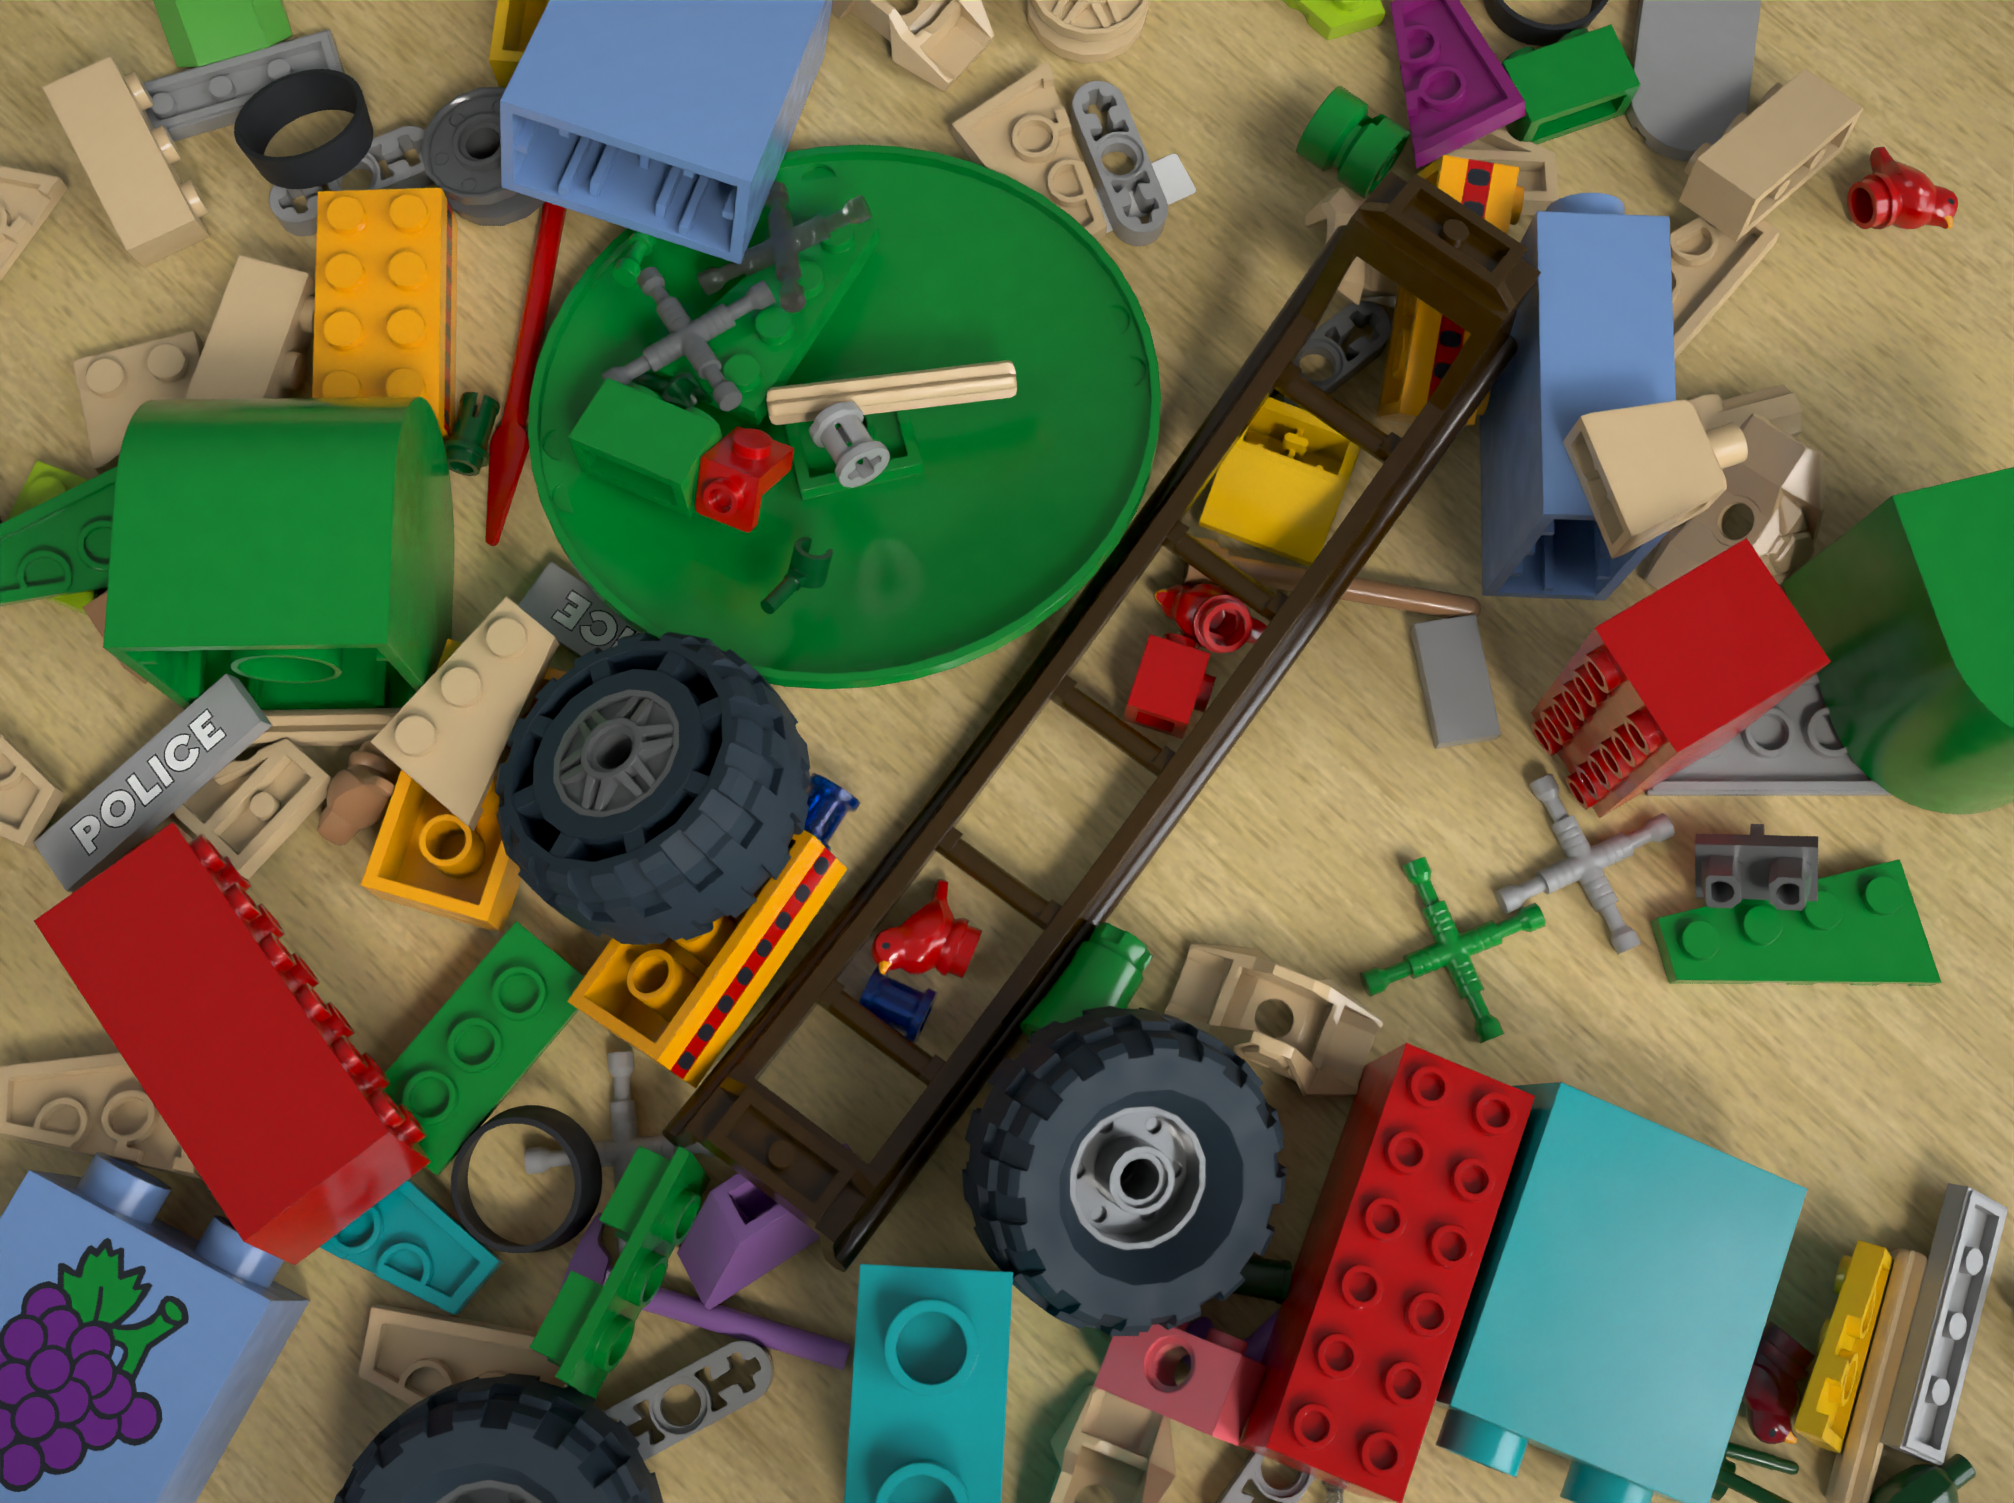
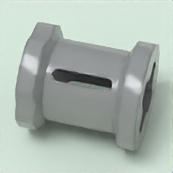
M853 401L838 402L827 407L816 416L814 423L809 428V434L814 444L818 447H825L836 464L835 475L840 484L851 488L872 481L882 473L890 460V454L886 446L880 441H874L863 425V412ZM836 424H840L842 428L836 430L835 426ZM851 442L853 445L848 447L846 444ZM862 458L863 464L859 465L857 461Z

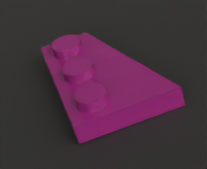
M1395 0L1390 3L1416 169L1526 116L1525 100L1459 0Z

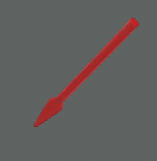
M545 202L542 206L502 424L493 434L490 443L491 458L489 462L485 537L486 543L490 546H496L499 543L529 450L526 425L529 415L530 394L536 365L540 356L567 208Z

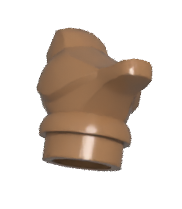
M371 740L363 742L360 749L350 755L347 764L348 768L338 772L330 782L327 792V807L320 816L317 831L324 839L335 845H345L361 829L379 824L384 819L401 769L371 743Z

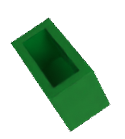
M1612 24L1590 32L1586 28L1577 29L1563 36L1557 43L1537 50L1534 47H1524L1507 56L1501 65L1525 100L1526 116L1505 126L1514 139L1522 142L1530 141L1538 145L1624 115L1641 84Z
M607 377L569 434L568 439L582 472L691 518L695 512L701 456L721 441L723 437L719 423L706 412L694 407L682 409L661 400L656 393L647 387L633 384L629 387Z

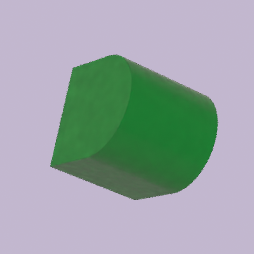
M422 397L149 400L139 406L127 426L117 466L104 649L183 709L190 706L226 673L240 680L261 710L401 708L436 672L447 639L452 638L454 518L445 446L437 418L427 400Z
M2014 467L1891 496L1782 582L1787 598L1831 661L1816 673L1820 682L1818 685L1826 708L1828 707L1829 716L1837 736L1846 748L1849 756L1872 781H1875L1885 791L1908 804L1929 811L1956 815L1976 814L1991 811L2014 802Z

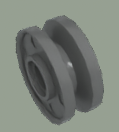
M479 87L453 98L438 110L424 132L421 149L426 174L437 188L442 187L451 208L461 218L480 226H505L528 217L545 203V201L501 187L500 100L506 89L504 87Z

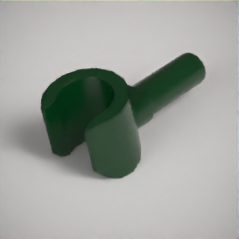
M647 371L632 380V382L659 393L664 401L682 409L692 407L700 401L713 402L712 397L690 373H682L670 380Z
M809 537L797 539L794 544L788 573L784 576V580L761 601L762 610L767 614H773L801 587L809 589L822 587L827 579L833 550L829 549L823 555H811L809 550L812 539Z

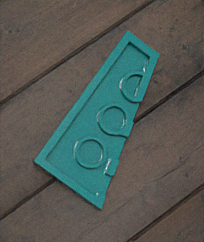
M410 1178L319 1247L376 1274L377 1277L453 1315L461 1313L504 1262L488 1246L472 1236L463 1224Z

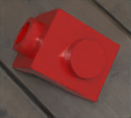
M737 426L701 456L695 501L696 512L741 531L750 532L758 524L762 495L791 470L794 448L773 440L767 433L761 430L744 429Z

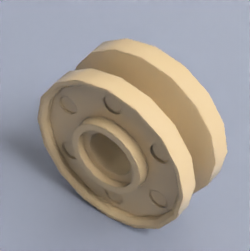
M1026 0L1028 23L1039 42L1057 56L1079 63L1105 62L1125 53L1141 36L1149 8V0Z

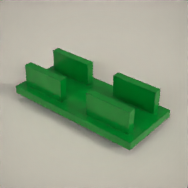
M517 921L385 1072L390 1085L383 1090L390 1096L397 1107L400 1104L405 1105L424 1129L427 1136L418 1143L431 1161L426 1167L438 1176L455 1158L466 1140L482 1126L579 1011L567 1001L584 976Z
M640 1145L638 1146L599 1218L602 1223L617 1230L614 1234L616 1238L626 1242L608 1279L603 1286L571 1270L529 1347L548 1357L547 1361L560 1367L555 1377L584 1395L596 1398L608 1373L623 1358L632 1340L635 1322L640 1312L652 1301L664 1280L668 1268V1259L675 1246L684 1240L695 1222L700 1208L701 1197L711 1179L690 1151L678 1146L670 1160Z

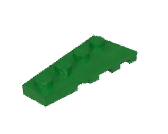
M824 205L708 310L710 311L722 303L725 306L732 304L744 297L751 286L762 280L765 281L776 301L763 310L753 309L734 320L736 324L734 327L722 334H718L717 337L707 342L721 363V373L727 381L733 382L743 397L741 403L735 409L725 412L759 426L768 412L767 390L772 387L786 385L879 245L878 226ZM685 355L667 366H663L662 369L655 373L652 369L649 370L654 375L670 380L682 373L692 374L713 399L712 403L702 402L720 409L713 398V388L707 379H701Z
M1900 859L1818 879V901H1807L1802 911L1777 910L1774 905L1769 903V900L1741 899V902L1733 908H1709L1704 906L1659 917L1650 922L1669 984L1786 983V985H1813L1816 983H1841L1868 986L1880 984L1933 986L1942 983Z

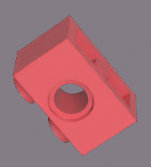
M1189 1322L1169 1330L1159 1324L1151 1325L1148 1332H1139V1336H1112L1095 1381V1387L1236 1446L1239 1445L1267 1366L1244 1356L1249 1343L1211 1327L1206 1340L1185 1332ZM1189 1354L1191 1358L1190 1373L1185 1381L1176 1385L1174 1378L1176 1365L1181 1358Z

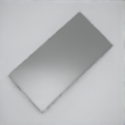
M1476 614L1414 623L1411 628V635L1435 749L1496 740L1501 735Z

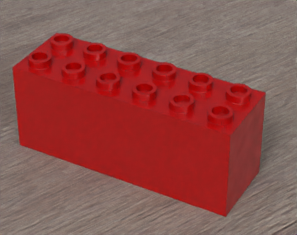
M1745 538L1595 627L1532 710L1531 714L1536 721L1531 724V728L1544 751L1550 756L1557 753L1571 775L1566 777V783L1576 801L1585 810L1592 807L1600 819L1656 784L1728 743L1831 661L1751 543Z
M172 822L35 919L34 922L243 1242L292 1265H297L428 1165L431 1161L418 1143L427 1135L408 1108L403 1104L397 1107L390 1096L383 1090L390 1085L387 1076L367 1052L361 1055L348 1039L355 1033L353 1028L332 1002L325 1004L313 989L320 984L318 978L298 953L294 952L291 955L279 940L285 935V932L271 912L262 903L257 906L248 895L246 890L252 887L250 881L240 875L228 856L222 857L204 834H200L195 839H192Z
M1405 1043L1365 1065L1357 1094L1354 1096L1292 1272L1289 1293L1281 1304L1261 1364L1267 1366L1238 1446L1358 1496L1394 1503L1403 1502L1535 1095L1409 1043Z

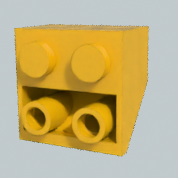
M1268 397L1218 468L1198 526L1310 567L1322 551L1361 448L1306 410Z

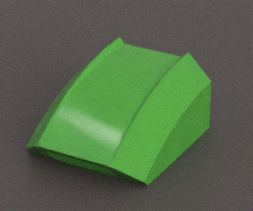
M153 0L177 67L208 65L271 47L293 35L283 0Z

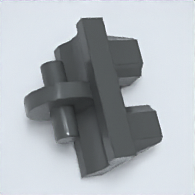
M1751 824L1750 835L1696 834V898H1704L1709 908H1733L1741 902V899L1769 900V903L1774 905L1777 910L1802 911L1807 901H1818V836L1765 835L1764 824Z

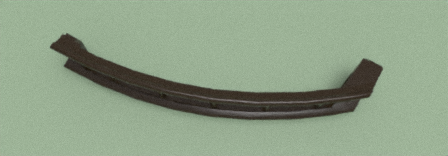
M1391 171L1352 215L1348 224L1339 226L1208 416L1128 526L1116 548L1084 587L955 763L762 1010L664 1128L662 1134L670 1143L682 1148L693 1145L696 1142L700 1143L818 1233L826 1261L837 1270L846 1272L1022 1036L1023 1031L1020 1028V1024L1045 998L1069 965L1081 943L1089 940L1099 923L1107 921L1515 356L1518 345L1510 334L1516 313L1541 274L1539 270L1522 260L1528 249L1526 246L1417 173L1409 182H1406ZM1356 257H1359L1471 334L1429 401L1402 438L1394 432H1391L1389 436L1301 376L1300 372L1302 369L1293 364V361L1315 331ZM1274 389L1383 463L1289 597L1279 590L1276 594L1271 592L1187 533L1189 527L1181 522ZM1162 546L1270 621L1176 753L1166 745L1161 749L1076 688L1077 682L1069 677V674L1140 579ZM1050 700L1157 776V779L1063 906L1053 899L1048 902L963 840V834L955 828ZM936 852L1044 930L947 1061H944L936 1054L932 1057L845 992V986L837 981ZM817 1005L821 1006L927 1086L869 1164L758 1081L759 1077Z

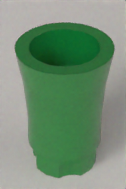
M1099 923L1089 940L1081 943L1069 965L1045 998L1020 1024L1023 1033L1030 1039L1029 1036L1054 1020L1065 1023L1076 1017L1083 1016L1082 1010L1106 1006L1127 1009L1144 980L1142 973L1152 960L1153 955L1148 951V946L1128 931L1119 929L1110 923Z

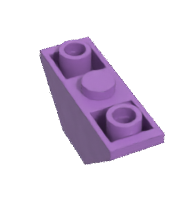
M846 1143V1144H842V1145H844L846 1148H848L850 1151H852V1150L850 1149V1147L847 1145V1143ZM738 1173L710 1191L677 1254L704 1307L711 1310L820 1239V1235Z

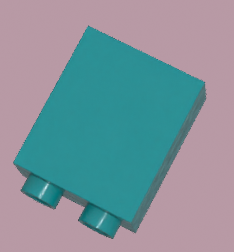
M1565 1083L1514 1085L1513 1087L1535 1095L1435 1401V1405L1447 1409L1435 1445L1517 1478L1528 1444L1571 1461L1560 1497L1573 1503H1651L1653 1495L1677 1503H1710L1807 1188Z
M860 1264L844 1503H1001L1013 1272Z

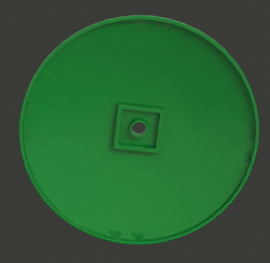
M861 144L823 146L786 152L741 264L660 238L656 242L651 254L644 256L640 263L641 271L647 267L658 269L665 280V290L669 296L678 299L693 321L708 311L824 205H827L878 226L880 243L785 386L1003 360L1012 361L1014 364L1017 392L1012 398L863 415V425L874 441H880L886 446L890 454V460L886 468L876 478L864 485L853 488L844 487L840 484L835 475L836 464L825 447H818L812 441L809 428L814 421L775 425L771 423L767 412L759 426L702 401L696 403L692 407L706 412L719 423L723 438L739 426L744 429L761 430L767 433L773 440L794 448L791 470L762 495L758 524L750 532L741 531L697 513L696 510L690 518L580 470L568 436L604 383L601 373L613 366L623 367L643 355L641 350L666 337L670 332L656 312L657 304L651 296H647L642 292L637 282L632 287H625L613 279L612 272L618 260L626 257L630 250L628 242L634 232L632 229L627 228L605 248L586 269L566 297L548 331L536 365L532 384L528 422L531 468L542 507L559 545L571 564L600 600L640 633L647 632L659 641L662 635L668 632L710 639L721 650L726 652L731 649L769 684L828 690L866 688L899 683L956 668L989 654L1032 630L1065 605L1096 574L1120 542L1137 512L1147 487L1159 438L1161 410L1159 366L1151 331L1139 301L1118 265L1101 244L1070 214L1042 194L1009 176L974 162L937 152L900 146ZM631 380L629 387L636 383L632 382ZM656 393L660 397V399L663 400V397L660 396L659 393ZM836 424L835 428L837 430L841 427L840 424ZM848 442L846 445L850 447L853 444L851 442ZM861 458L857 463L859 465L863 464V459ZM802 537L812 539L809 550L811 555H823L827 550H833L827 579L822 587L815 589L801 587L773 614H767L762 610L761 601L784 580V576L788 573L794 544L797 539Z

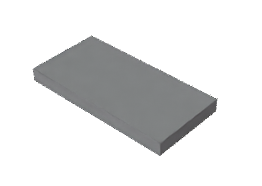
M1817 674L1813 675L1728 743L1645 791L1646 796L1893 795L1885 791L1875 781H1872L1855 764L1846 748L1842 745L1831 722L1828 707L1826 708L1818 685L1820 682Z

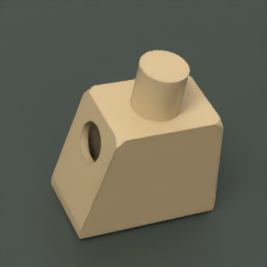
M1684 399L1594 412L1580 416L1563 441L1612 559L1628 553L1708 509L1727 489L1726 478L1722 469L1744 462L1748 454L1745 436L1737 424L1731 422L1705 431L1694 405Z

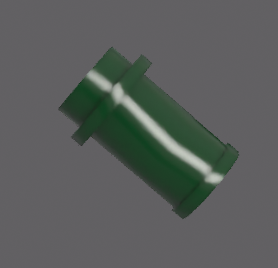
M477 392L462 393L450 439L443 441L449 470L466 476L478 475L481 468L489 464L491 457L486 449L496 415L500 411V404L495 399L484 395L478 417H475L478 405H475L478 397Z
M1251 1256L1240 1271L1245 1281L1232 1294L1265 1299L1282 1304L1290 1290L1292 1277L1291 1262L1289 1260L1279 1261Z

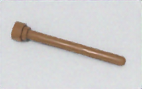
M1195 537L1265 587L1293 591L1308 570L1302 567L1228 555V548L1217 547V540ZM1185 562L1184 585L1193 587L1199 584H1216ZM1360 577L1354 579L1340 599L1446 618L1475 614L1477 618L1481 612L1479 601L1471 596Z

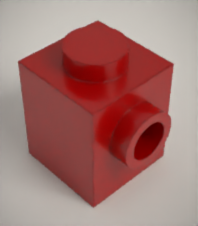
M1166 633L1162 638L1150 634L1127 702L1123 720L1183 739L1193 709L1205 713L1216 677L1205 673L1211 653L1198 650L1199 644L1179 634Z

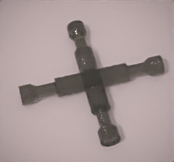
M773 182L765 202L766 206L771 209L768 215L770 239L746 250L741 264L731 262L720 268L709 267L697 273L703 291L709 296L722 290L726 282L744 273L747 276H751L775 264L776 277L783 285L779 291L781 307L791 313L802 310L806 304L803 287L798 284V280L801 277L798 253L831 238L830 232L849 223L860 224L871 219L872 214L865 198L859 195L847 201L843 209L823 218L820 214L794 227L792 215L786 209L789 203L788 189L781 182Z

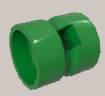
M1338 86L1327 96L1311 118L1298 142L1296 153L1323 172L1333 167L1338 170V182L1362 198L1367 199L1397 161L1408 141L1410 132L1384 114L1374 118L1369 117L1368 104L1342 86Z

